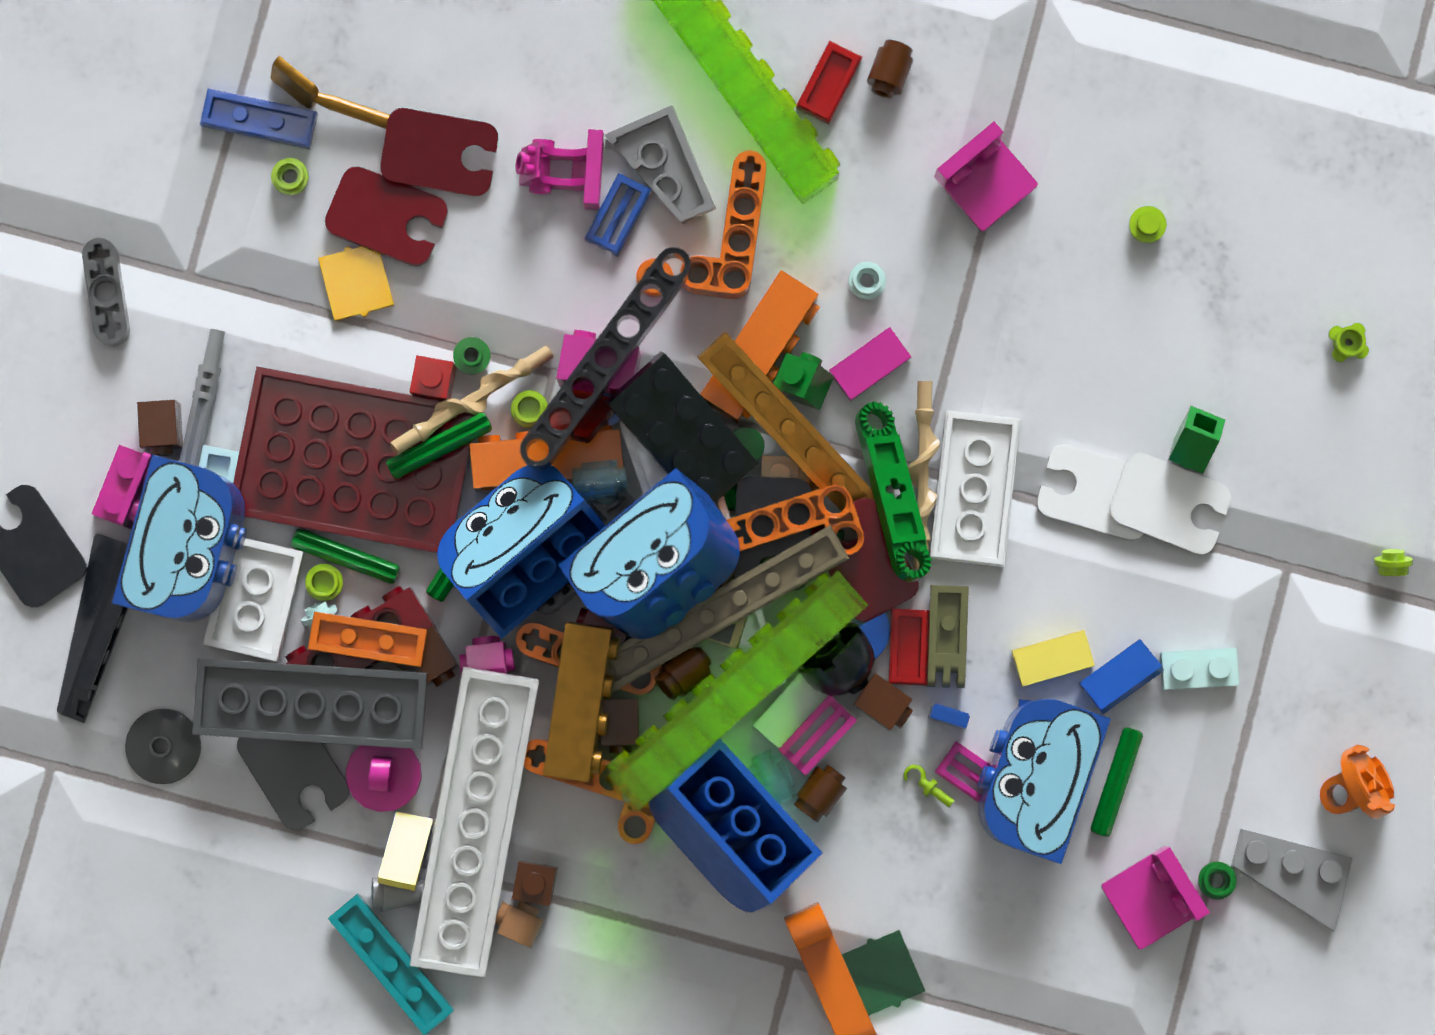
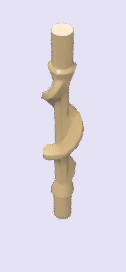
M545 345L525 359H519L513 368L498 370L482 377L479 390L462 400L447 399L438 402L432 417L428 421L413 424L411 430L390 442L391 448L396 455H399L420 441L425 442L438 428L460 413L467 412L477 415L484 412L487 408V398L490 394L517 378L531 375L532 371L554 358L551 350Z
M918 381L917 409L915 414L918 425L919 451L917 460L909 464L908 470L912 485L918 489V508L927 538L925 542L929 551V541L931 538L927 522L931 510L936 503L937 494L928 488V463L940 448V442L930 426L935 412L932 410L933 381ZM913 556V569H919V562Z

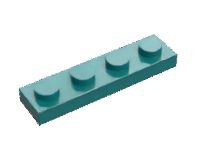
M359 893L328 917V920L423 1035H426L454 1011L453 1007L420 967L410 966L411 956Z

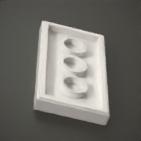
M950 410L945 411L936 491L937 499L934 509L929 554L932 560L1004 568L1021 419Z

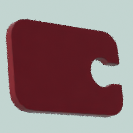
M398 108L389 115L380 163L382 175L387 180L396 183L470 196L483 195L489 190L493 171L485 169L470 171L464 167L461 156L463 151L472 145H477L485 151L496 153L498 132L492 124L408 108Z
M356 166L349 168L343 174L326 214L325 225L329 233L335 237L417 267L429 260L435 244L426 240L417 241L410 238L406 231L408 223L414 218L421 217L428 220L431 225L442 229L448 210L444 200L438 196L407 184L389 181L381 174Z
M860 498L853 501L864 534L863 545L858 552L848 555L850 559L830 569L828 572L853 617L859 621L866 622L915 596L919 588V582L903 581L894 573L875 501L870 498ZM824 525L811 528L810 536L824 529ZM857 537L851 541H843L841 539L839 541L843 548L847 550L856 545ZM904 556L903 563H906L905 567H909V570H911L912 567L910 566L906 556Z

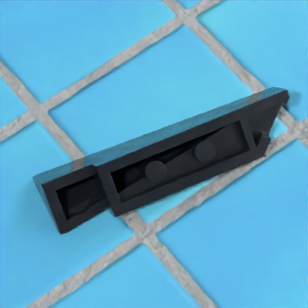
M96 534L93 539L57 706L59 714L82 723L86 721L129 609L128 607L112 604L128 544L102 534Z

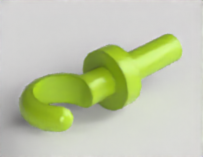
M913 764L905 769L903 773L905 781H908L910 770L917 769L920 771L921 779L918 785L924 789L923 795L928 797L931 794L949 808L953 805L955 800L936 787L938 782L935 779L929 782L926 779V772L921 766Z

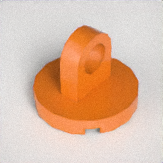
M1357 744L1345 750L1340 760L1342 772L1327 779L1321 786L1320 800L1324 808L1330 813L1343 814L1361 808L1371 818L1380 819L1394 810L1395 804L1390 803V799L1394 798L1395 793L1390 776L1383 763L1376 756L1370 758L1366 754L1369 748ZM1336 785L1343 786L1347 791V801L1344 805H1339L1333 798V789Z

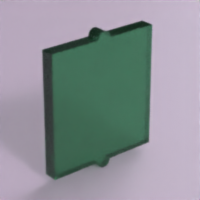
M900 930L876 940L868 938L866 944L842 954L868 1016L893 1005L899 1007L902 1001L925 992Z

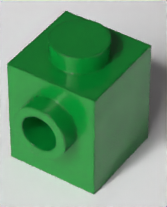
M802 352L800 357L786 353L773 384L787 399L820 410L835 376L821 366L822 360L816 356Z
M1190 406L1174 438L1168 460L1179 464L1183 468L1192 469L1203 474L1220 442L1225 419Z

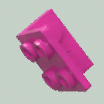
M995 121L938 167L934 178L981 232L987 230L1038 186L1037 181L1001 141L1004 132Z
M119 445L91 514L132 530L152 455L145 452L140 453Z
M1167 846L1161 847L1101 884V889L1138 949H1144L1191 919L1198 921L1210 913L1172 849Z

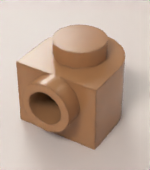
M519 901L517 907L502 902L497 912L495 923L500 925L497 930L498 934L532 948L544 920L537 917L540 912L539 909L522 901Z

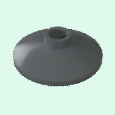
M156 709L140 716L128 731L125 742L126 757L134 772L142 779L155 784H170L186 777L196 766L201 753L200 735H192L193 722L184 714L171 709ZM159 739H163L167 743V750L162 754L157 753L154 748L155 742Z

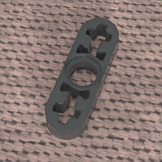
M94 238L86 243L82 251L93 331L100 342L107 346L116 347L122 345L130 334L119 253L110 241L104 238ZM98 247H102L104 251L110 253L109 257L104 258V266L107 272L114 271L113 276L102 274L93 278V273L101 274L99 263L91 259V255L97 254ZM110 282L116 287V296L110 302H100L96 297V290L100 284ZM119 307V312H111L114 323L121 325V330L115 331V338L111 339L110 335L102 332V328L108 327L109 323L107 314L101 313L99 315V309L113 310Z

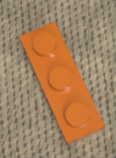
M314 611L308 649L422 667L428 630Z

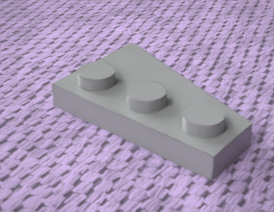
M672 105L604 135L682 224L716 209Z
M1240 829L1231 866L1335 932L1353 858Z

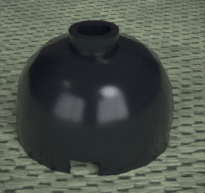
M850 622L835 628L839 634L830 641H828L826 635L817 640L800 660L799 664L803 669H798L799 673L816 691L829 696H840L848 692L856 694L868 684L869 680L867 677L870 675L875 661L873 647L857 623Z

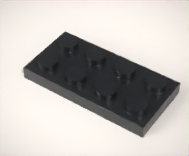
M662 351L605 401L667 475L677 468L703 489L714 503L759 464L670 358Z

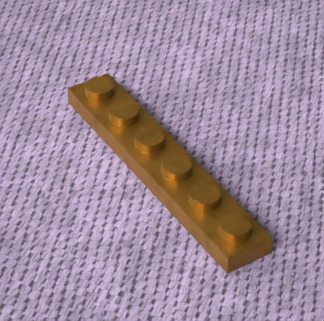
M725 331L697 356L705 367L820 489L831 485H839L848 490L853 501L860 498L874 500L872 489ZM838 492L827 494L826 496L836 507L843 511L846 504L843 495Z

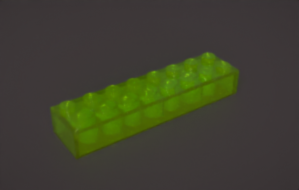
M839 571L831 577L825 572L804 590L808 597L802 603L797 597L776 615L780 622L775 627H772L769 623L763 626L748 640L752 645L748 651L744 653L741 648L736 650L719 665L724 671L721 675L715 678L711 673L691 690L696 696L687 704L681 699L663 715L667 721L666 724L660 729L653 724L634 741L639 748L631 755L624 750L606 766L610 773L604 779L634 813L646 805L868 606Z

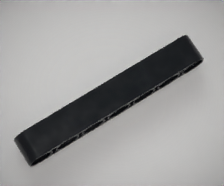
M669 247L658 255L524 437L520 445V453L528 467L534 470H544L554 463L687 282L691 274V261L689 255L683 249ZM677 258L681 260L685 266L683 272L676 276L667 274L663 270V265L668 259ZM647 289H656L662 295L661 302L653 307L646 306L640 299L642 293ZM632 319L639 324L640 329L635 336L624 337L618 332L619 324L623 320ZM600 351H613L617 355L616 363L609 368L598 366L595 358ZM582 380L591 382L594 385L593 394L587 399L577 398L573 394V388L577 382ZM558 411H565L572 417L570 426L564 430H556L550 425L552 415ZM535 442L545 443L549 447L547 457L541 461L531 460L528 457L530 445Z

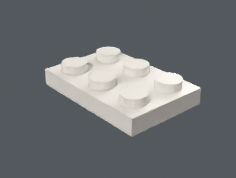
M246 538L243 548L241 550L236 549L233 564L237 565V572L233 585L231 587L226 586L220 605L210 614L203 645L278 662L305 552Z

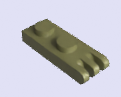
M930 585L927 687H935V673L942 672L943 688H950L951 673H957V688H965L969 586Z

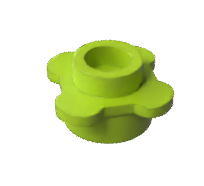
M1353 323L1351 326L1344 328L1334 326L1329 330L1328 336L1333 340L1334 346L1332 357L1335 361L1344 362L1346 358L1351 357L1363 359L1368 355L1369 348L1366 346L1364 334L1366 330L1361 323ZM1346 339H1350L1352 341L1351 346L1346 345Z

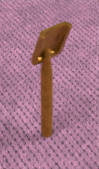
M278 56L273 62L270 79L304 107L313 108L318 104L331 111L386 129L390 114L333 95L319 93L314 83L282 57Z

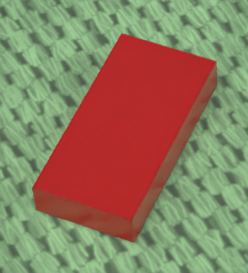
M829 41L796 105V109L829 125L862 61V56Z
M891 609L888 678L890 684L927 685L929 610Z

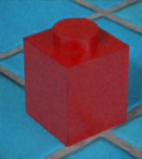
M416 355L410 394L440 401L451 399L457 369L454 362Z

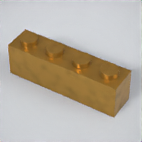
M576 622L565 623L543 771L544 776L589 782L593 778V773H600L603 752L597 751L598 737L605 736L608 724V714L602 713L604 698H611L614 684V676L608 675L610 660H617L620 638L614 637L615 628Z

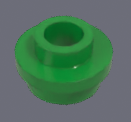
M468 337L461 340L453 352V360L456 367L461 372L469 375L483 372L488 367L491 359V353L487 344L476 337ZM469 349H475L479 353L478 359L474 362H468L465 359V353Z
M1210 862L1200 870L1198 885L1205 896L1216 900L1224 899L1234 891L1236 875L1233 869L1226 863ZM1215 873H1219L1223 877V883L1218 888H1214L1210 883V878Z

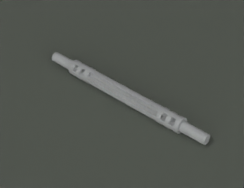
M210 329L204 361L198 367V377H196L195 381L196 386L192 395L193 400L179 462L199 466L211 409L215 401L218 376H220L221 372L218 364L225 332L221 330Z

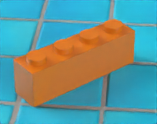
M780 270L734 341L772 382L779 371V368L775 366L782 354H791L800 340V337L795 335L802 323L809 326L820 309V306L816 304L819 294ZM712 375L700 394L712 408L737 424L742 416L749 419L751 415Z
M598 424L590 426V432L575 433L552 466L557 468L569 483L594 481L602 476L624 478L620 429L613 430L612 425ZM529 431L515 433V439L502 441L500 440V435H485L478 438V443L470 444L473 487L476 492L494 490L514 472L527 466L522 459L520 445ZM535 442L528 449V457L534 461L544 460L549 453V447L543 442Z

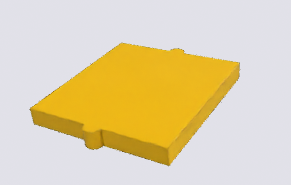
M347 246L342 252L318 258L334 321L357 315L367 317L368 312L394 306L381 254L364 247L351 249Z

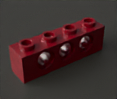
M398 586L381 597L384 601L383 604L373 610L366 606L350 616L379 622L384 615L391 613L396 615L399 625L429 629L432 626L436 627L414 590L410 587L403 590L401 586ZM303 645L285 656L286 664L315 666L317 657L328 652L307 650ZM329 653L334 660L333 667L370 669L375 663L380 662L378 660Z

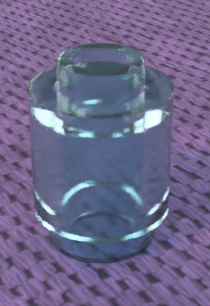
M617 459L581 463V467L572 468L573 486L585 498V501L621 497V489H628L626 466L618 467Z
M768 749L750 758L753 765L747 769L779 805L796 796L793 789L796 784L780 752L773 755L771 750Z

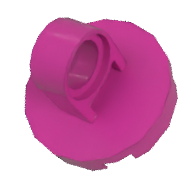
M359 745L351 754L346 767L347 786L353 798L363 807L377 812L395 811L406 805L417 794L422 780L421 763L415 752L409 748Z

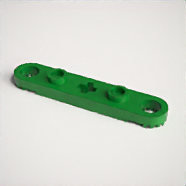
M873 401L872 403H867L858 411L855 417V426L892 569L903 581L916 582L930 571L932 558L929 557L930 553L925 542L927 538L901 439L896 431L895 417L892 416L893 412L888 410L889 407L887 405L883 406V403ZM868 414H874L881 419L882 429L876 430V428L872 429V426H869L870 423L867 422L868 418H866ZM890 485H892L893 489H899L900 491L896 499L893 493H887L886 491ZM904 554H911L916 557L919 562L918 571L909 570V567H905L906 563H903Z

